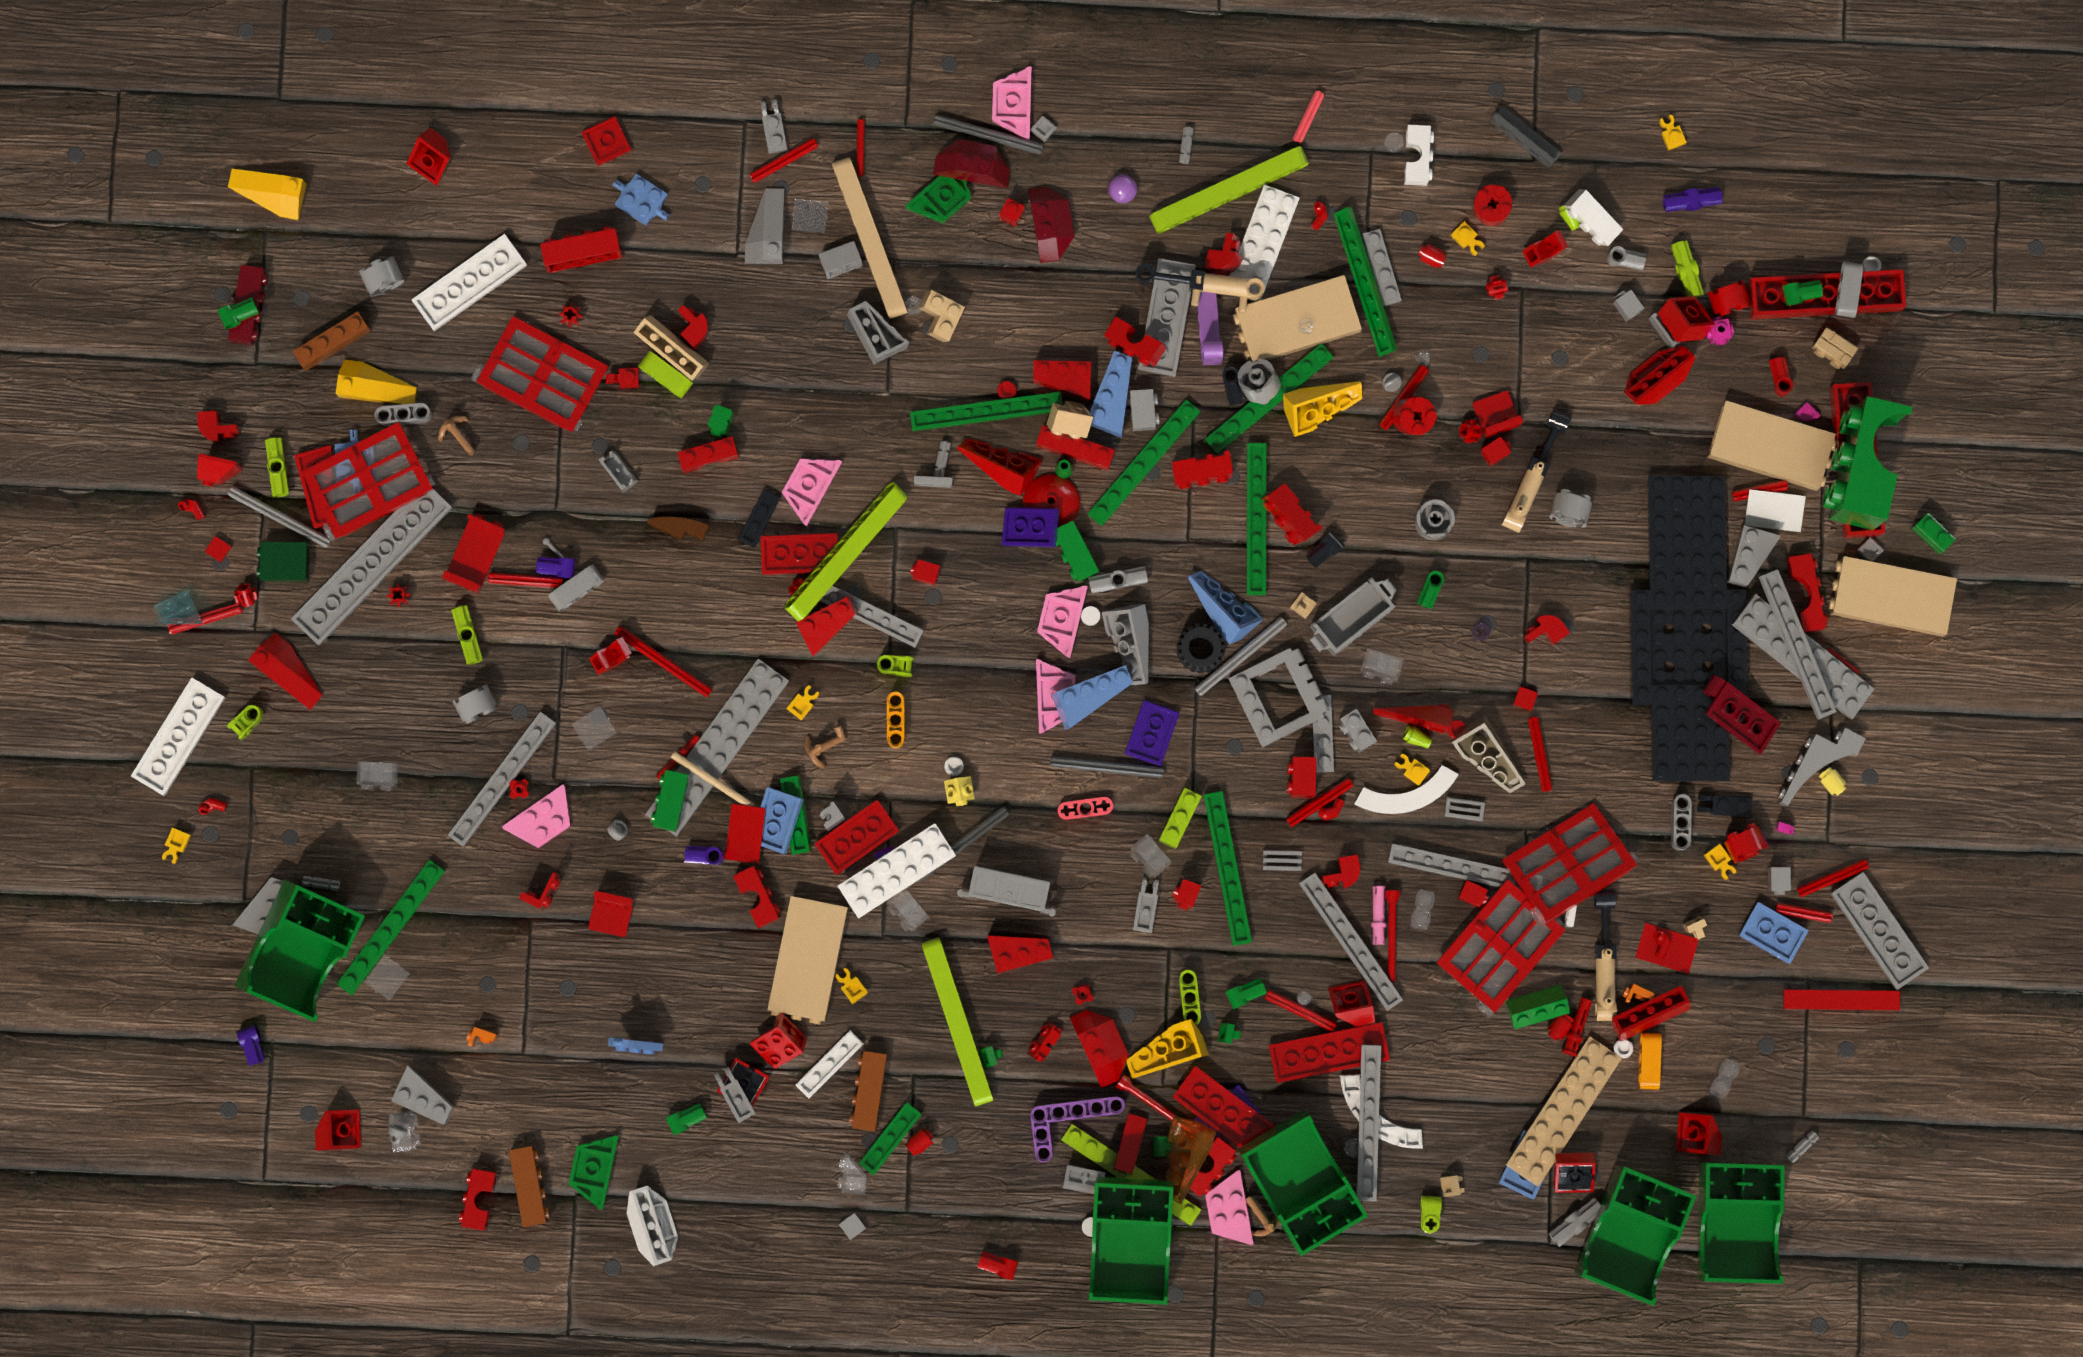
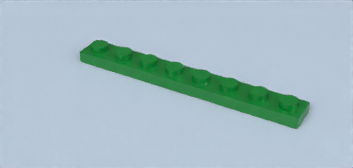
M1346 207L1333 215L1378 356L1383 357L1397 351V347L1352 207Z
M1321 343L1279 378L1281 387L1275 397L1267 404L1262 405L1249 402L1205 439L1206 443L1216 454L1220 453L1282 402L1283 394L1299 388L1333 360L1334 357Z
M1061 392L913 411L910 412L912 431L1049 414L1053 403L1063 405Z
M1186 399L1087 515L1102 527L1201 411Z
M1247 443L1246 596H1266V508L1262 500L1266 496V443Z
M1223 791L1203 795L1232 945L1238 946L1252 943Z
M431 860L426 863L338 981L337 985L351 996L355 994L446 872Z

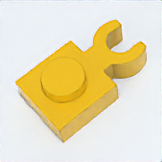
M1673 115L1668 116L1669 124L1664 123L1663 118L1659 120L1660 126L1665 129L1661 135L1668 151L1687 143L1680 125L1674 127Z
M1465 221L1450 235L1463 249L1468 245L1471 254L1474 256L1478 254L1474 246H1480L1482 249L1485 247L1483 242L1475 240L1478 234Z
M810 685L805 688V695L803 697L798 694L786 708L801 721L813 708L810 701L817 699L819 696V692H816L813 696L808 694L812 688Z
M1401 754L1400 757L1404 759V764L1400 765L1398 762H1395L1394 765L1399 769L1404 768L1406 771L1403 775L1419 786L1430 770L1416 759L1410 763L1408 757L1405 754Z
M172 827L165 846L170 848L163 853L162 859L166 860L167 856L171 854L173 855L171 863L176 864L178 861V851L184 853L191 835Z
M1721 844L1704 854V857L1714 871L1720 868L1721 876L1724 880L1728 879L1726 870H1731L1733 874L1737 873L1733 866L1728 865L1727 862L1731 858Z
M845 968L846 977L840 978L836 974L838 982L845 984L841 987V990L850 1002L854 1004L868 994V992L857 977L851 980V974Z

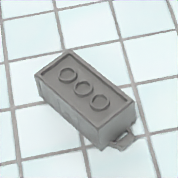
M1372 577L1369 578L1357 590L1349 594L1343 601L1311 624L1310 628L1314 635L1310 641L1319 652L1328 649L1333 657L1394 610L1396 606L1392 603L1391 599L1397 589L1389 579L1376 582ZM1380 584H1383L1391 594L1390 597L1381 589Z
M974 866L969 892H965L963 889H959L957 892L960 898L975 897L1040 911V913L1048 914L1050 917L1056 914L1053 908L1045 909L1050 882L1041 879Z

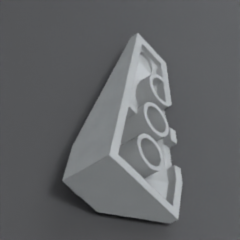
M765 188L745 243V264H783L784 189Z
M1145 604L1103 611L1102 616L1108 637H1112L1115 643L1114 650L1116 653L1119 652L1123 660L1122 666L1126 665L1133 682L1131 685L1147 684L1149 622Z

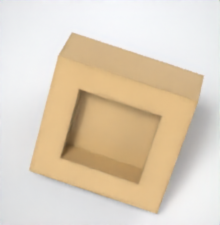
M1301 592L1290 608L1306 619L1317 603Z
M1701 916L1683 923L1685 931L1693 933L1695 938L1701 939L1705 937L1702 928L1707 926Z
M1456 1175L1440 1178L1443 1197L1461 1195V1193L1465 1192L1464 1188L1459 1187V1181L1463 1180L1462 1176Z

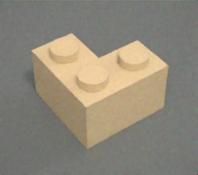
M933 290L925 292L918 309L934 316L927 334L942 342L950 341L965 308Z
M1065 401L1064 405L1053 403L1046 425L1056 435L1068 434L1075 439H1080V437L1087 438L1093 416L1084 404L1071 401Z

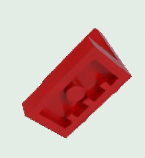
M1507 390L1472 404L1479 424L1482 425L1485 439L1519 427L1523 423L1521 415L1517 416Z
M555 872L552 873L542 896L528 890L527 894L521 892L519 899L544 911L545 907L549 908L553 900L551 897L553 890L557 891L561 884V880H559L560 875Z
M594 891L593 898L595 900L588 929L626 937L634 899Z
M781 1013L776 1016L773 1028L751 1040L750 1045L776 1069L803 1053L807 1037Z

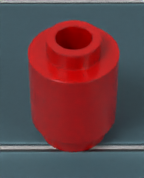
M1427 244V246L1422 245L1418 256L1421 257L1420 261L1434 268H1441L1447 254L1443 253V250Z
M1567 1014L1555 1017L1547 1027L1549 1031L1547 1035L1555 1041L1558 1039L1563 1040L1572 1028L1574 1020Z
M921 1128L908 1139L905 1146L913 1156L920 1155L933 1144L932 1139L934 1136L928 1129L924 1131Z

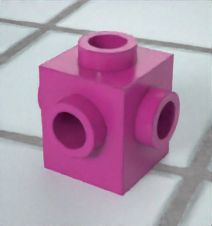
M1723 317L1712 318L1715 326L1706 335V338L1709 339L1710 344H1727V341L1734 335L1732 323L1729 324V319H1723ZM1722 327L1723 332H1719L1718 328Z

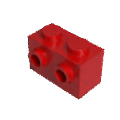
M1186 879L1182 880L1180 886L1176 885L1172 895L1175 898L1174 903H1177L1176 907L1185 911L1188 908L1192 909L1201 885Z

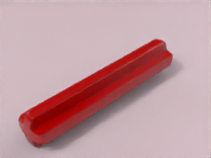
M1786 480L1736 490L1732 492V498L1735 502L1748 499L1749 489L1775 493L1786 491L1788 483Z
M1777 903L1775 912L1779 914L1830 923L1833 918V913L1783 903Z

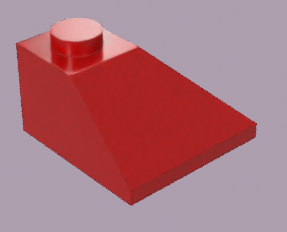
M429 128L417 138L406 163L436 186L439 184L451 158L446 139L432 128Z
M204 454L198 455L197 479L204 486L213 487V484L221 485L243 470V467L235 461Z
M1366 980L1328 988L1337 1018L1356 1027L1375 1023L1374 1008Z
M360 1109L325 1111L315 1130V1151L361 1148Z
M1679 1112L1675 1151L1721 1156L1722 1134L1713 1115Z

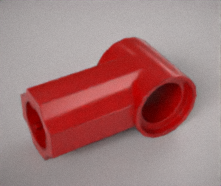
M1778 357L1769 360L1774 392L1777 396L1785 397L1793 388V381L1789 375L1785 357ZM1779 383H1785L1788 386V390H1781Z
M982 1251L977 1268L1013 1281L1019 1262Z

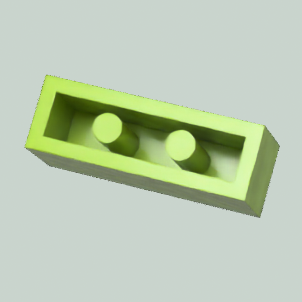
M1184 788L1159 842L1174 849L1177 848L1202 797L1201 795Z

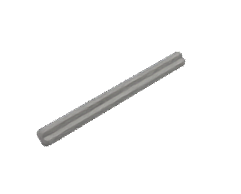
M235 487L230 488L228 492L230 497L325 548L329 546L331 542L329 537Z
M1282 617L1276 620L1196 686L1195 691L1198 695L1202 696L1285 628L1287 622Z

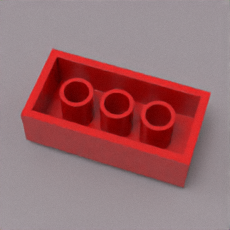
M604 227L599 232L585 231L581 233L582 235L575 237L571 234L563 236V239L555 240V238L544 240V243H541L540 246L545 268L548 273L623 258L616 229Z

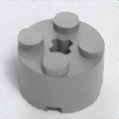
M394 256L386 258L383 262L381 259H377L370 263L371 267H366L359 271L371 297L384 294L385 290L390 288L393 290L404 283L403 275Z
M1257 359L1258 361L1251 362L1250 360L1238 372L1239 385L1248 400L1262 405L1267 404L1278 393L1281 382L1269 361Z
M1561 489L1560 493L1555 494L1549 515L1550 519L1555 517V522L1568 527L1576 528L1577 524H1582L1581 528L1586 527L1592 507L1591 497L1580 494V496L1575 495L1570 490Z
M1437 499L1424 503L1415 516L1417 532L1421 537L1435 541L1444 538L1449 534L1455 523V515L1452 508L1444 501ZM1433 516H1435L1437 520L1439 519V521L1436 524H1434L1433 521H1430Z
M487 684L482 686L484 690L480 687L459 697L460 702L457 699L452 701L462 722L466 721L468 724L478 719V714L483 712L486 715L496 710L495 706L497 703Z

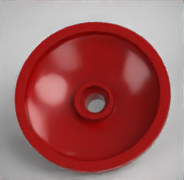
M1050 474L1040 476L1031 482L1028 489L1024 492L1022 504L1023 508L1059 509L1057 526L1059 528L1074 521L1079 511L1080 500L1076 488L1069 480ZM1053 498L1055 502L1054 504H1049L1047 500Z

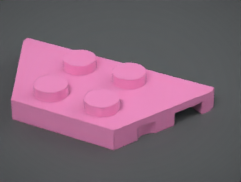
M1026 67L1025 70L1016 74L1013 73L1007 78L993 83L992 122L1026 140L1030 139L1032 67Z
M800 459L782 494L805 526H808L842 461Z
M1088 586L1046 594L1037 633L1067 658L1071 657Z
M1036 659L1039 734L1062 723L1051 694L1076 684L1075 675Z
M561 785L503 825L502 828L537 848L542 847L571 827L565 786Z
M1238 1170L1205 1195L1211 1232L1253 1245L1241 1172Z

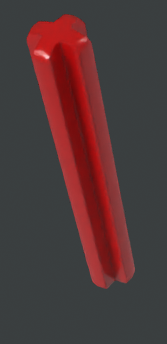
M811 138L751 172L750 178L756 183L818 147L816 140Z
M1420 365L1380 422L1379 426L1384 430L1389 429L1393 423V408L1400 399L1413 395L1429 371L1427 367Z
M488 573V582L494 584L558 588L564 584L562 577Z
M234 603L168 624L169 633L173 635L243 612L240 603Z
M1536 716L1528 718V724L1542 792H1548L1552 790V784L1539 718Z
M1349 778L1345 779L1286 819L1289 826H1295L1354 786Z
M1866 859L1860 860L1798 887L1797 893L1800 897H1804L1868 869L1869 864Z
M1268 990L1265 995L1266 1000L1332 1032L1336 1027V1022L1274 991Z

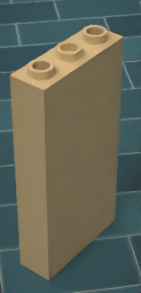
M1345 275L1248 304L1245 313L1239 312V307L1235 308V314H1233L1234 323L1239 325L1241 332H1238L1241 343H1245L1247 349L1244 350L1246 360H1251V362L1258 361L1257 359L1268 361L1320 345L1321 343L1324 344L1360 333L1362 329Z
M1725 401L1722 405L1707 458L1779 480H1786L1789 483L1817 491L1825 485L1827 476H1824L1826 468L1829 469L1832 458L1829 456L1831 450L1834 451L1837 444L1835 440L1836 434Z
M1846 556L1837 561L1835 572H1838V575L1832 584L1834 597L1830 598L1828 607L1831 609V615L1942 637L1947 635L1957 578Z
M790 897L768 1005V1011H772L771 1015L788 1014L791 1015L790 1019L799 1021L802 1020V1017L808 1018L809 1023L819 1025L821 1021H826L848 907Z

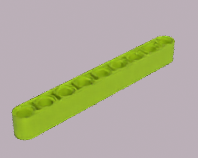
M1298 146L1151 214L1149 218L1157 234H1160L1306 167L1309 161L1302 146Z
M895 482L890 483L785 603L784 608L797 621L807 616L907 500L908 495Z
M940 937L923 942L921 945L974 1105L976 1107L994 1101Z

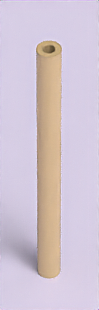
M675 751L671 754L670 758L744 806L753 807L754 803L685 757Z

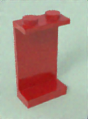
M475 513L474 516L468 514L467 518L469 521L448 570H444L442 578L479 594L506 530L502 528L503 524L493 520L492 523L485 521L484 516Z

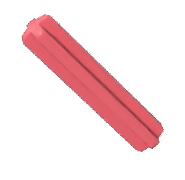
M1315 91L1293 136L1295 142L1300 144L1303 142L1324 98V93Z

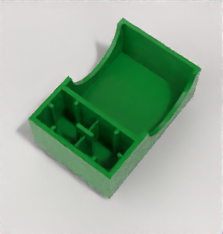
M1867 396L1858 405L1851 404L1849 411L1843 412L1839 433L1847 435L1846 442L1842 443L1841 448L1835 449L1831 462V470L1837 471L1839 474L1832 485H1827L1822 507L1831 509L1828 520L1871 530L1876 529L1888 520L1898 474L1890 472L1878 461L1873 446L1876 430L1880 427H1897L1901 419L1906 415H1911L1913 407Z
M284 879L234 986L246 993L316 1022L319 1016L316 1012V1004L322 984L335 963L342 958H346L365 915Z
M1304 1110L1237 1149L1288 1239L1300 1256L1368 1217L1345 1175L1341 1172L1322 1141L1312 1118Z
M1699 1163V1281L1783 1284V1275L1779 1265L1778 1240L1780 1220L1784 1213L1785 1165Z
M1616 1165L1574 1275L1654 1306L1657 1300L1656 1287L1661 1270L1670 1250L1682 1236L1697 1196L1625 1166Z
M1111 1177L1095 1178L1089 1300L1167 1305L1174 1181Z

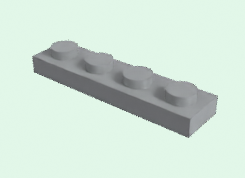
M1377 229L1363 233L1361 235L1383 306L1401 302L1381 230Z
M1322 695L1315 698L1316 701L1324 698L1329 708V711L1323 713L1324 718L1312 723L1316 773L1334 772L1331 695Z

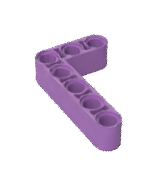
M1202 292L1200 293L1199 305L1197 306L1202 366L1222 364L1223 344L1220 341L1216 293Z
M1109 1097L1034 1107L1030 1116L1035 1156L1038 1161L1047 1162L1052 1157L1049 1122L1119 1114L1125 1108L1123 1099L1120 1097ZM1113 1100L1121 1102L1122 1107L1119 1111L1111 1109V1102ZM1095 1102H1099L1102 1105V1111L1098 1114L1094 1113L1091 1109L1092 1104ZM1078 1104L1083 1107V1113L1080 1116L1072 1113L1074 1105ZM1055 1107H1061L1064 1110V1115L1061 1118L1054 1117L1053 1110ZM1037 1109H1041L1045 1113L1044 1119L1040 1121L1036 1120L1033 1116L1034 1111ZM1040 1128L1047 1131V1137L1044 1140H1039L1036 1137V1131ZM1041 1148L1049 1150V1157L1047 1159H1041L1038 1156V1151Z

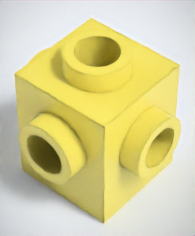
M971 776L944 781L948 804L956 803V806H963L968 804L967 801L975 799Z

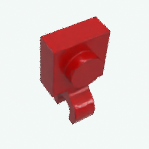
M638 368L619 369V374H606V384L620 383V389L639 388Z

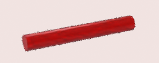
M863 119L857 120V177L864 176L865 120Z
M694 735L678 754L685 757L700 738ZM671 759L657 773L656 777L660 780L661 774H665V770L671 771L678 762Z

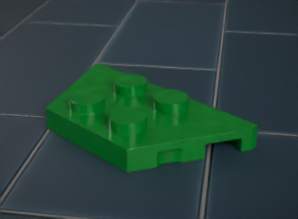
M939 176L907 203L905 208L944 224L966 205L972 196L967 187V181Z
M612 1136L576 1146L569 1185L601 1210L604 1209L619 1136Z

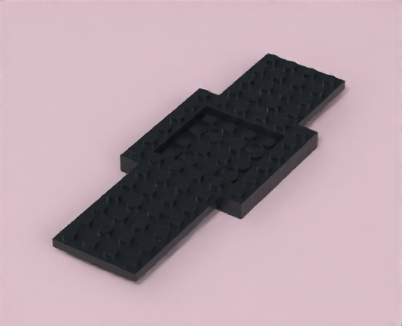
M1648 476L1649 590L1629 591L1631 706H1651L1652 782H1729V732L1705 714L1714 699L1702 691L1714 674L1729 682L1748 697L1747 637L1732 626L1734 620L1746 606V590H1727L1725 476ZM1665 624H1670L1673 627L1672 634L1664 633L1663 626ZM1703 624L1711 626L1712 631L1710 634L1702 632L1701 627ZM1666 662H1671L1674 665L1673 672L1668 673L1664 670ZM1704 662H1709L1712 665L1711 672L1703 671L1702 664ZM1731 703L1726 705L1727 713L1729 712V706H1732Z

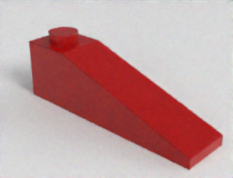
M970 438L965 439L958 446V450L1000 486L1019 496L1028 489L1042 463V460L1020 451L1019 454L1008 452V448L1005 447L1001 449L992 448L989 443Z
M274 633L264 641L248 659L250 663L310 710L323 696L293 647L277 633Z
M1439 703L1438 706L1374 708L1372 714L1447 734L1450 731L1454 710H1450L1448 705Z

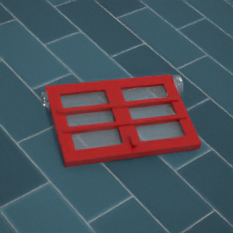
M512 316L486 365L484 366L480 363L474 371L471 380L552 424L573 433L574 430H580L583 421L580 419L609 366Z
M400 422L302 471L327 521L322 526L331 542L343 536L345 537L425 496L434 490L432 486L435 485L431 474L426 475Z
M1593 803L1507 856L1502 862L1534 906L1530 913L1534 921L1541 927L1631 872V870L1637 867L1638 864L1636 862H1638V858L1634 852H1628Z
M1506 879L1436 963L1479 1000L1476 1007L1485 1015L1491 1017L1564 933V923L1558 918L1546 922L1527 896Z

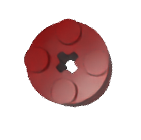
M1499 185L1483 187L1478 191L1473 202V213L1476 219L1488 226H1496L1503 223L1512 209L1511 195L1503 186ZM1490 202L1496 204L1495 209H1493L1492 206H1488Z
M1744 280L1707 293L1713 312L1718 317L1732 313V308H1735L1737 311L1750 306L1749 302L1751 300Z
M1409 396L1400 399L1395 404L1392 419L1394 426L1400 432L1410 435H1422L1433 427L1437 414L1432 403L1426 398Z
M1755 823L1746 826L1745 830L1741 833L1735 831L1729 834L1728 838L1725 839L1724 844L1734 864L1758 855L1761 849L1766 850L1769 848L1760 827L1756 826Z

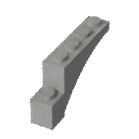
M1847 728L1837 731L1833 739L1835 743L1817 734L1813 735L1812 738L1809 736L1804 744V747H1806L1804 754L1800 753L1795 762L1798 765L1795 771L1792 770L1787 778V781H1789L1787 787H1783L1779 793V804L1784 807L1788 806L1800 787L1822 767L1849 755L1857 756L1866 738Z

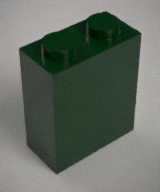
M260 542V547L257 548V558H260V566H257V577H260L259 580L262 582L309 583L310 545L307 542Z

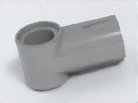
M1616 246L1608 252L1606 260L1611 266H1622L1643 271L1646 254ZM1612 253H1618L1621 259L1615 260Z

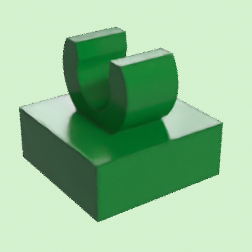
M1220 1023L1217 1042L1232 1044V1039H1240L1241 1032L1234 1031V1024Z
M992 1046L979 1050L985 1069L997 1065L996 1059L1004 1057L1002 1049L994 1051Z

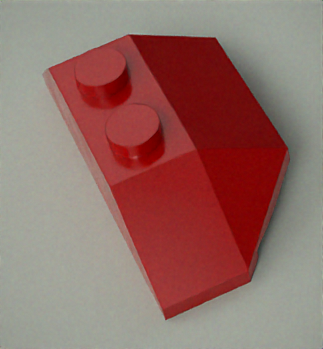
M1683 345L1678 346V348H1669L1656 352L1629 374L1624 390L1625 395L1636 405L1656 404L1686 380L1695 356Z
M1089 1010L1070 1017L1069 1019L1100 1087L1103 1088L1119 1081L1129 1054L1113 1019Z

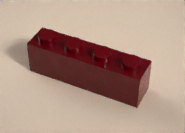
M240 266L234 305L253 298L259 314L245 319L238 326L229 329L228 340L231 343L254 346V341L258 340L259 330L256 329L258 322L260 323L262 318L260 306L264 304L265 293H263L264 285L268 283V274H266L264 268Z

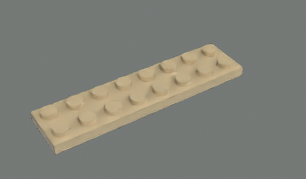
M1589 1036L1578 1052V1056L1575 1057L1505 1165L1538 1187L1554 1164L1555 1153H1561L1622 1058Z

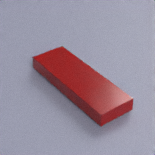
M1128 1113L1113 1170L1130 1175L1133 1174L1147 1121L1146 1118Z

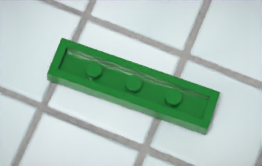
M800 776L780 779L782 792L804 799ZM804 800L790 841L792 855L812 852Z
M906 1102L859 1164L872 1175H875L922 1114Z

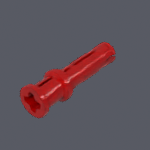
M1585 998L1580 999L1573 1026L1566 1035L1567 1040L1564 1049H1561V1053L1572 1057L1578 1056L1577 1050L1580 1042L1583 1041L1581 1035L1593 1001Z

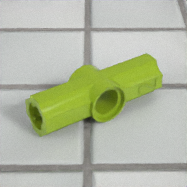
M1687 240L1672 244L1671 250L1676 261V273L1679 280L1682 281L1686 297L1696 296L1698 298L1703 296V289L1698 277V265L1695 259L1692 258Z
M269 438L265 440L272 497L290 495L282 438ZM276 463H281V470L274 472L273 466Z
M468 606L454 608L451 611L467 665L480 663L483 661ZM465 631L472 632V637L469 640L463 639Z

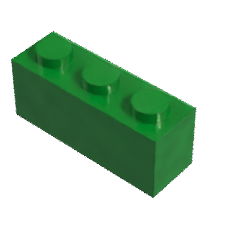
M1074 521L1057 528L1056 546L1060 545L1063 551L1060 555L1064 563L1069 562L1072 569L1068 571L1073 580L1077 579L1078 582H1081L1098 573L1099 570Z
M665 770V774H661L659 785H662L660 793L657 792L655 804H658L656 812L653 811L651 816V823H653L654 828L677 832L690 777L688 774Z
M1561 985L1505 1001L1507 1013L1514 1030L1570 1013L1568 1000Z

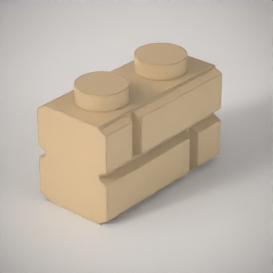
M1826 327L1812 346V349L1815 350L1814 353L1818 357L1829 359L1833 367L1844 369L1858 350V347Z

